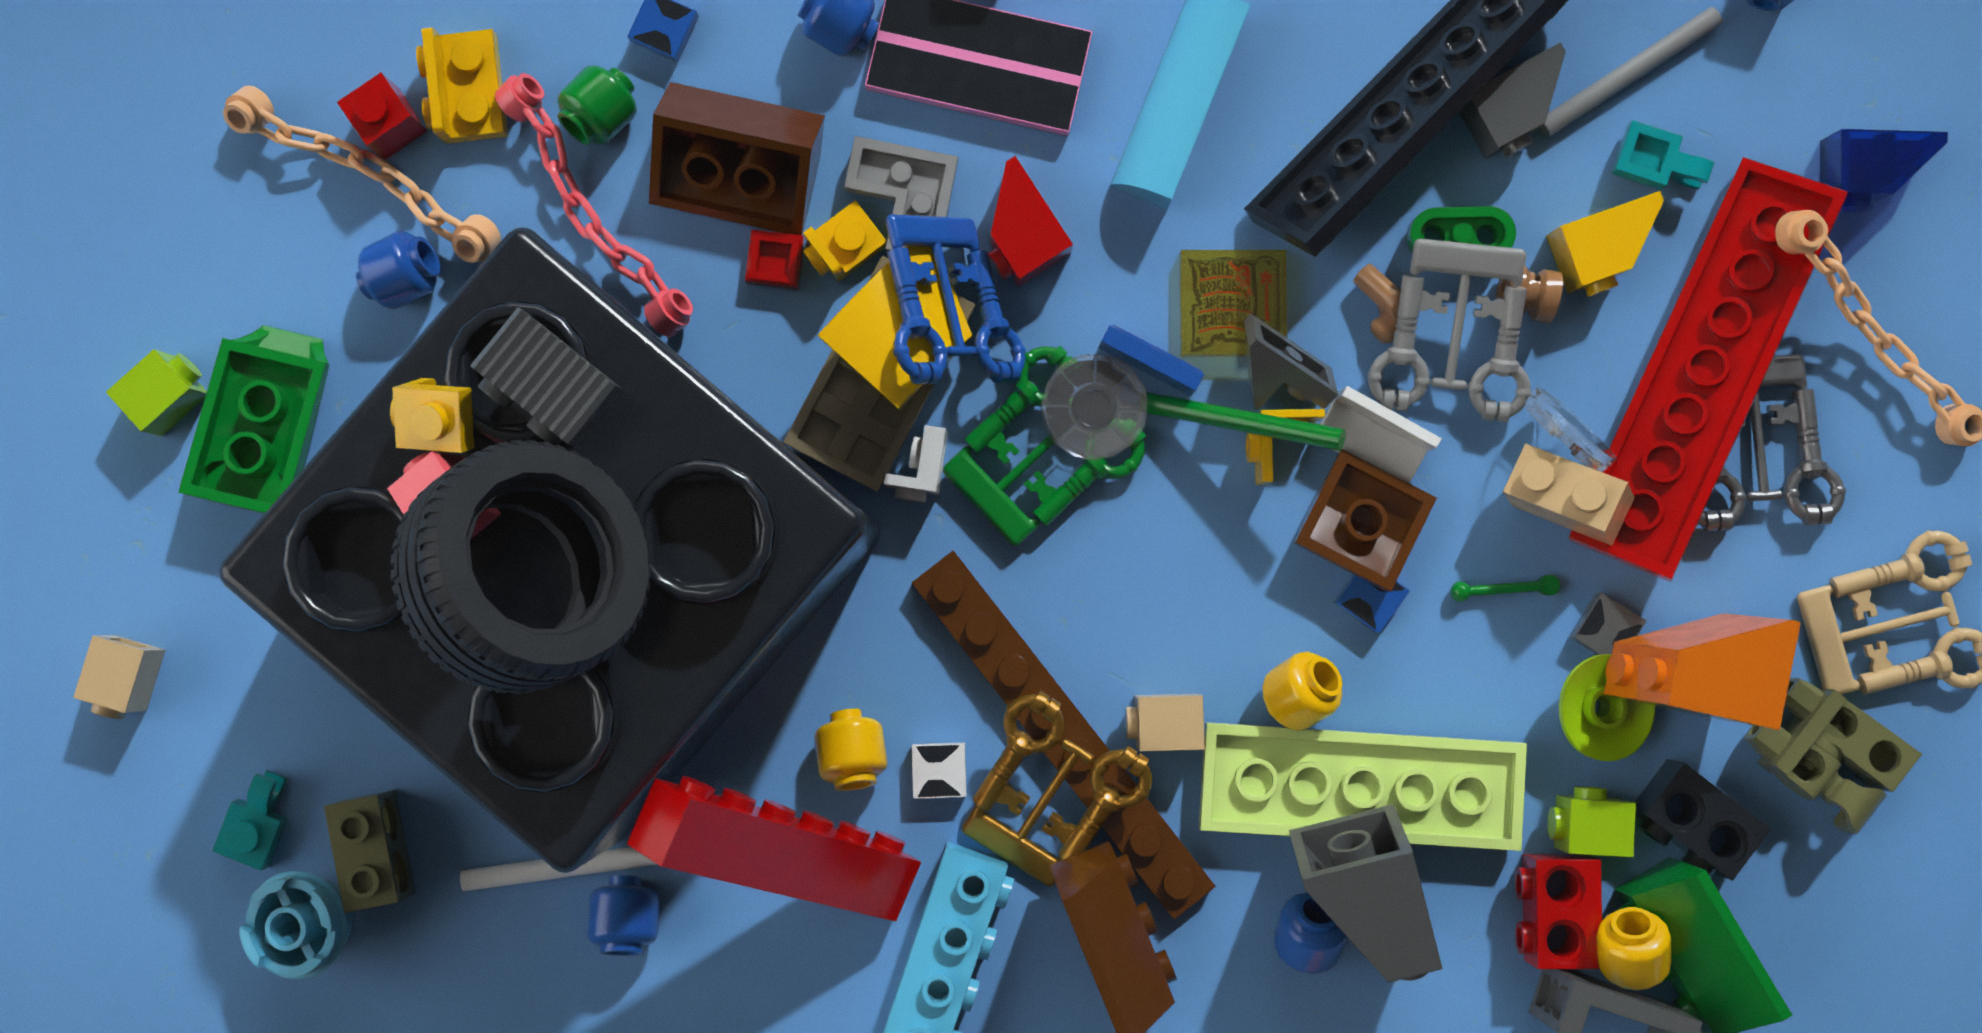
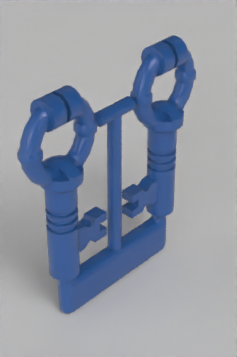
M888 215L886 226L892 250L887 252L903 321L895 335L893 353L903 371L909 375L912 383L938 384L946 369L947 356L975 355L983 369L989 374L992 382H1018L1025 365L1026 350L1016 332L1010 328L1008 320L1003 318L1000 303H998L997 291L995 290L996 286L987 251L980 250L974 221L970 218ZM902 246L932 248L955 346H945L938 332L931 327L929 319L924 317L921 302L919 301L920 298L917 295L916 283L918 281L922 285H933L937 282L936 275H931L930 271L935 269L933 262H923L920 265L916 262H911L908 248ZM942 247L967 248L972 252L967 255L969 266L965 267L963 263H953L948 268L949 273H955L956 276L951 279L953 286H962L967 283L970 286H974L975 293L977 294L976 298L979 300L978 306H980L982 324L976 334L975 347L965 346ZM924 337L932 347L934 362L914 363L909 355L908 338L919 339ZM1001 337L1005 339L1011 348L1012 362H994L989 354L988 339L994 340Z

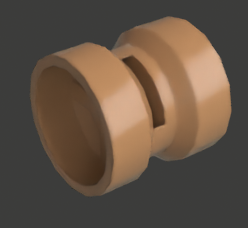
M1525 266L1522 285H1520V287L1527 288L1523 313L1527 311L1530 318L1534 321L1551 323L1557 313L1563 289L1562 272L1543 269L1535 275L1534 272H1530ZM1499 279L1495 299L1504 298L1506 286H1514L1510 280Z

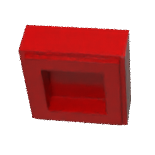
M751 229L745 274L746 284L799 290L805 244L804 236Z

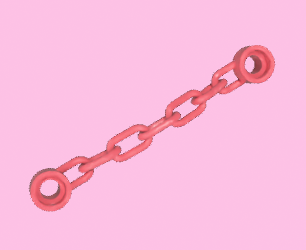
M521 73L519 76H510L495 91V99L506 115L522 123L529 120L537 131V141L543 166L550 173L564 201L563 209L565 214L583 238L592 240L610 258L611 264L617 272L644 286L652 298L644 306V314L647 321L658 333L666 337H673L690 322V315L693 312L691 301L680 290L675 288L669 290L654 270V265L650 259L629 246L621 245L602 226L599 216L588 200L580 193L567 167V154L562 133L542 107V99L544 98L542 86L535 78L526 73ZM536 112L541 118V120L544 122V124L541 125V123L538 121V119L534 115ZM554 137L559 160L554 159L550 162L545 138L551 139ZM561 173H563L571 190L569 194L559 176ZM581 205L593 223H588L584 228L571 207L576 208ZM599 234L613 247V250L599 237ZM628 255L645 266L640 267L636 274L619 262L624 261ZM651 280L654 281V283L656 284V286H657L658 289L660 290L659 293L655 290V288H654L653 285L651 284V282H650Z

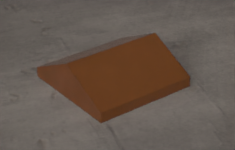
M1342 449L1314 496L1294 544L1387 592H1391L1437 497Z

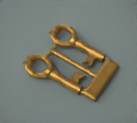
M1039 691L1038 694L1023 695L1013 700L1005 708L1003 727L1007 736V746L974 795L973 802L976 805L963 823L961 830L965 835L1048 887H1052L1056 882L1050 865L1084 852L1112 811H1118L1119 808L1133 807L1150 795L1149 792L1152 787V774L1147 765L1149 758L1141 753L1136 755L1137 751L1129 746L1125 749L1108 751L1094 761V755L1067 738L1062 740L1065 722L1059 709L1061 703L1053 698L1049 700L1047 694ZM1029 707L1036 714L1042 711L1041 717L1052 722L1051 730L1046 733L1045 738L1034 740L1027 732L1017 729L1016 720L1021 715L1022 710ZM1060 742L1061 747L1070 752L1018 832L985 812V810H990L994 803L997 802L1007 804L1009 806L1008 810L1019 816L1024 808L1019 803L1026 806L1030 796L1021 790L1019 792L1015 791L1008 782L1025 756L1046 752ZM1081 759L1087 764L1093 762L1090 781L1095 799L1078 824L1065 823L1063 817L1053 811L1048 819L1053 824L1046 821L1042 828V831L1051 837L1054 835L1058 836L1063 844L1058 852L1060 857H1056L1026 837L1077 760ZM1116 763L1125 770L1130 766L1129 772L1139 777V783L1135 786L1132 793L1121 795L1116 788L1104 784V773L1107 772L1111 764Z

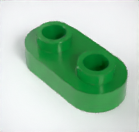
M1493 206L1435 207L1424 210L1413 219L1408 227L1406 240L1409 250L1413 253L1415 241L1417 239H1425V230L1433 229L1439 233L1440 241L1485 245L1477 238V230L1485 228L1492 234V243L1488 246L1512 248L1516 239V227L1513 219L1507 212Z

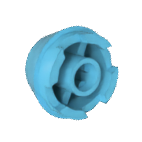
M286 871L266 880L250 896L249 899L251 901L247 909L246 925L240 926L239 930L243 949L256 967L264 966L272 973L286 979L302 980L323 973L336 961L352 931L353 912L344 913L340 890L334 883L308 872Z

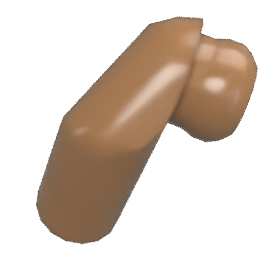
M1368 264L1357 273L1353 283L1377 304L1380 316L1371 322V332L1380 342L1389 344L1394 340L1401 290L1374 265Z

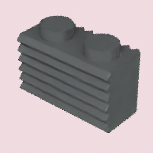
M519 307L470 365L484 377L478 387L485 394L506 409L513 402L519 404L533 416L526 426L553 446L559 445L563 440L571 446L580 447L624 392L621 387Z

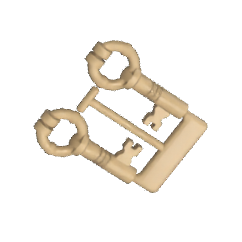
M1928 530L1917 536L1910 543L1906 553L1901 556L1900 560L1830 578V585L1803 591L1797 595V602L1822 689H1835L1841 695L1861 689L1862 693L1867 695L1932 677L1962 689H1973L1982 684V633L1976 629L1957 627L1960 622L1952 595L1949 592H1944L1960 582L1967 571V567L1973 565L1970 554H1966L1969 551L1966 541H1959L1958 538L1948 532ZM1943 544L1946 556H1952V558L1947 559L1952 571L1946 576L1942 575L1938 578L1928 577L1924 574V563L1919 554L1926 546ZM1908 580L1925 590L1943 592L1941 598L1944 606L1843 633L1839 631L1830 599L1832 593L1836 598L1848 595L1855 605L1852 608L1855 620L1865 619L1863 612L1866 611L1868 617L1878 615L1875 604L1870 602L1871 589ZM1947 616L1949 626L1956 627L1938 640L1934 651H1931L1928 657L1913 660V662L1909 661L1906 664L1892 665L1891 661L1886 657L1887 653H1889L1886 641L1876 642L1877 649L1873 648V644L1863 645L1865 656L1871 660L1869 665L1870 672L1859 674L1857 677L1858 681L1854 680L1844 642ZM1971 641L1974 653H1980L1976 656L1980 668L1975 673H1967L1965 676L1958 675L1953 672V662L1947 652L1954 643Z

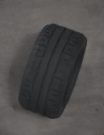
M515 440L510 443L501 442L494 446L490 445L481 451L471 454L421 491L417 498L411 502L408 507L409 510L405 512L401 519L402 524L397 528V539L394 540L392 546L394 554L391 555V565L394 569L391 570V580L395 584L392 586L394 595L399 599L396 601L398 610L402 611L403 614L401 618L405 625H409L411 628L409 632L412 638L417 639L419 642L418 646L423 651L427 650L429 652L428 657L434 663L438 662L441 669L446 672L452 671L455 678L460 681L466 680L467 684L477 687L480 685L481 689L487 691L495 690L496 693L510 692L512 694H520L547 689L571 679L614 655L620 649V646L627 642L629 635L634 633L637 622L640 621L643 615V608L646 607V594L649 593V579H651L649 547L644 536L643 526L630 500L603 469L593 465L586 457H581L577 452L567 451L564 447L557 444L553 446L549 442L537 443L533 440H526L524 442ZM484 509H516L540 520L559 539L571 564L573 593L566 616L555 629H532L508 619L485 598L472 571L470 540L478 516Z

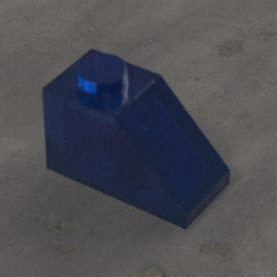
M1840 129L1820 141L1819 182L1848 192L1841 211L1860 212L1873 209V203L1894 194L1948 143V132Z

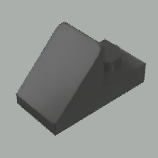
M1250 314L1244 320L1249 384L1255 410H1258L1282 384L1298 400L1306 401L1309 399L1323 409L1339 395L1331 367L1253 314Z

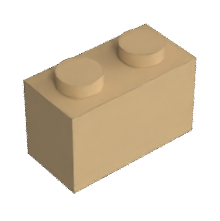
M1526 443L1503 490V493L1513 507L1611 546L1634 500V495L1628 482Z

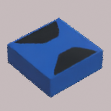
M644 0L627 38L638 46L678 63L699 15L696 10L673 0Z
M1353 574L1333 603L1374 633L1380 634L1410 591L1396 581L1392 591L1387 592Z

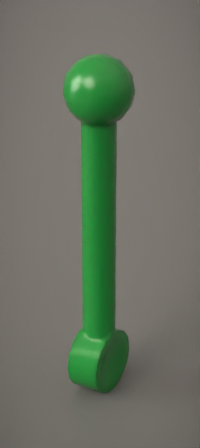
M1543 575L1538 581L1473 586L1459 581L1452 585L1450 594L1457 602H1464L1470 596L1539 591L1542 595L1552 596L1558 593L1560 581L1554 575Z

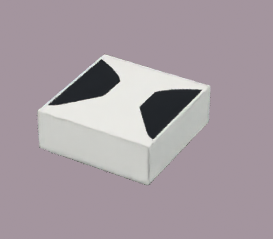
M965 742L912 744L913 799L967 797Z

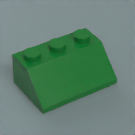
M1668 857L1615 889L1623 902V905L1618 907V910L1627 907L1642 908L1659 916L1667 924L1671 935V966L1669 974L1663 982L1669 980L1679 997L1673 1001L1674 1006L1703 1022L1701 1026L1702 1031L1706 1033H1738L1782 1022L1793 1016L1706 870Z

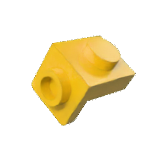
M420 378L392 387L393 400L390 406V419L395 427L396 448L463 453L474 448L471 388L436 385V381L433 378Z

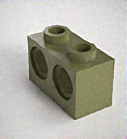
M396 789L324 805L344 913L396 903L416 894Z

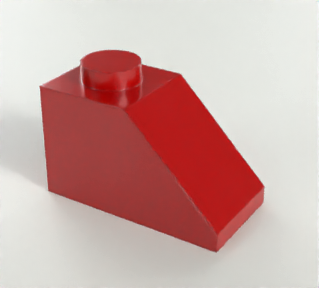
M1014 156L1006 161L990 234V245L993 250L987 254L1000 277L1006 280L1011 276L1016 285L1020 287L1070 255L1073 243L1017 157Z

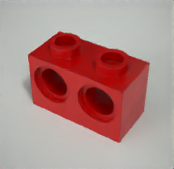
M1522 854V867H1518L1515 872L1516 895L1519 900H1523V921L1517 922L1515 931L1516 946L1519 954H1524V961L1537 969H1600L1597 957L1596 936L1599 924L1602 921L1601 859L1584 854ZM1562 870L1566 877L1565 888L1559 895L1550 897L1546 890L1547 879L1555 871ZM1564 925L1567 931L1565 943L1556 950H1549L1547 936L1550 930L1555 926Z

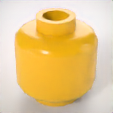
M1308 651L1294 654L1274 667L1264 678L1262 692L1267 711L1277 722L1286 728L1296 731L1308 729L1332 715L1340 706L1343 695L1342 677L1336 666L1327 658Z
M843 709L831 713V722L819 727L814 736L820 777L827 782L834 783V789L838 791L859 790L875 785L877 783L876 777L885 771L888 762L882 725L873 718L862 717L860 709Z
M1627 907L1608 914L1600 922L1596 936L1597 957L1600 971L1609 982L1630 990L1650 989L1662 983L1668 976L1671 966V935L1667 924L1659 916L1642 908Z

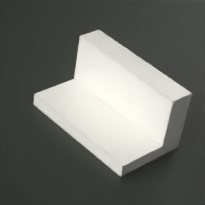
M1349 386L1338 391L1339 395L1330 403L1325 412V418L1319 424L1345 429L1346 439L1343 446L1345 451L1410 483L1427 451L1437 448L1442 438Z

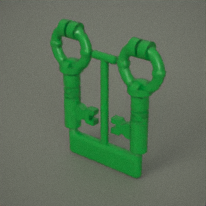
M1061 345L1058 348L1041 346L1025 353V365L1021 372L1020 380L1015 382V391L1003 404L999 405L998 409L994 410V413H991L964 438V441L970 447H963L943 467L944 475L1012 546L1021 544L1040 526V521L1048 527L1075 501V498H1078L1081 493L1083 494L1084 490L1088 489L1098 478L1120 479L1135 473L1142 463L1145 454L1143 438L1146 434L1138 428L1128 443L1124 442L1132 450L1130 458L1126 459L1122 465L1109 466L1107 460L1102 455L1093 456L1094 434L1105 432L1110 428L1122 440L1123 437L1112 427L1117 419H1113L1103 429L1091 430L1089 432L1091 434V456L1084 455V464L1073 473L1072 477L1068 478V481L1063 482L1062 486L1060 485L1057 489L1048 486L1045 483L1046 478L1039 471L1033 474L1037 479L1036 482L1032 484L1027 480L1023 484L1031 493L1036 492L1038 494V500L1041 504L1033 511V514L1038 519H1029L1004 491L1062 436L1057 439L1053 433L1048 435L998 484L971 458V449L979 454L987 446L991 450H996L998 452L997 457L1006 465L1010 461L1006 455L1011 452L1016 456L1020 451L1012 442L1007 443L1005 441L1002 431L1029 406H1053L1046 405L1047 394L1040 393L1037 386L1028 380L1029 370L1036 365L1037 361L1046 359L1052 367L1058 365L1055 370L1074 388V385L1062 372L1077 362L1071 356H1066L1068 352ZM1069 398L1067 407L1070 410L1073 398ZM1071 414L1069 416L1070 420L1072 421L1073 425H1075L1076 421L1074 420ZM1130 418L1126 421L1118 419L1115 425L1116 429L1127 440L1137 426ZM1087 435L1084 443V453L1089 454V435Z

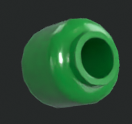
M597 65L587 66L561 90L557 98L560 109L557 115L558 120L574 139L584 145H589L591 142L595 144H608L633 120L637 112L636 102L632 96L635 90L634 85L617 68L612 67L608 71Z

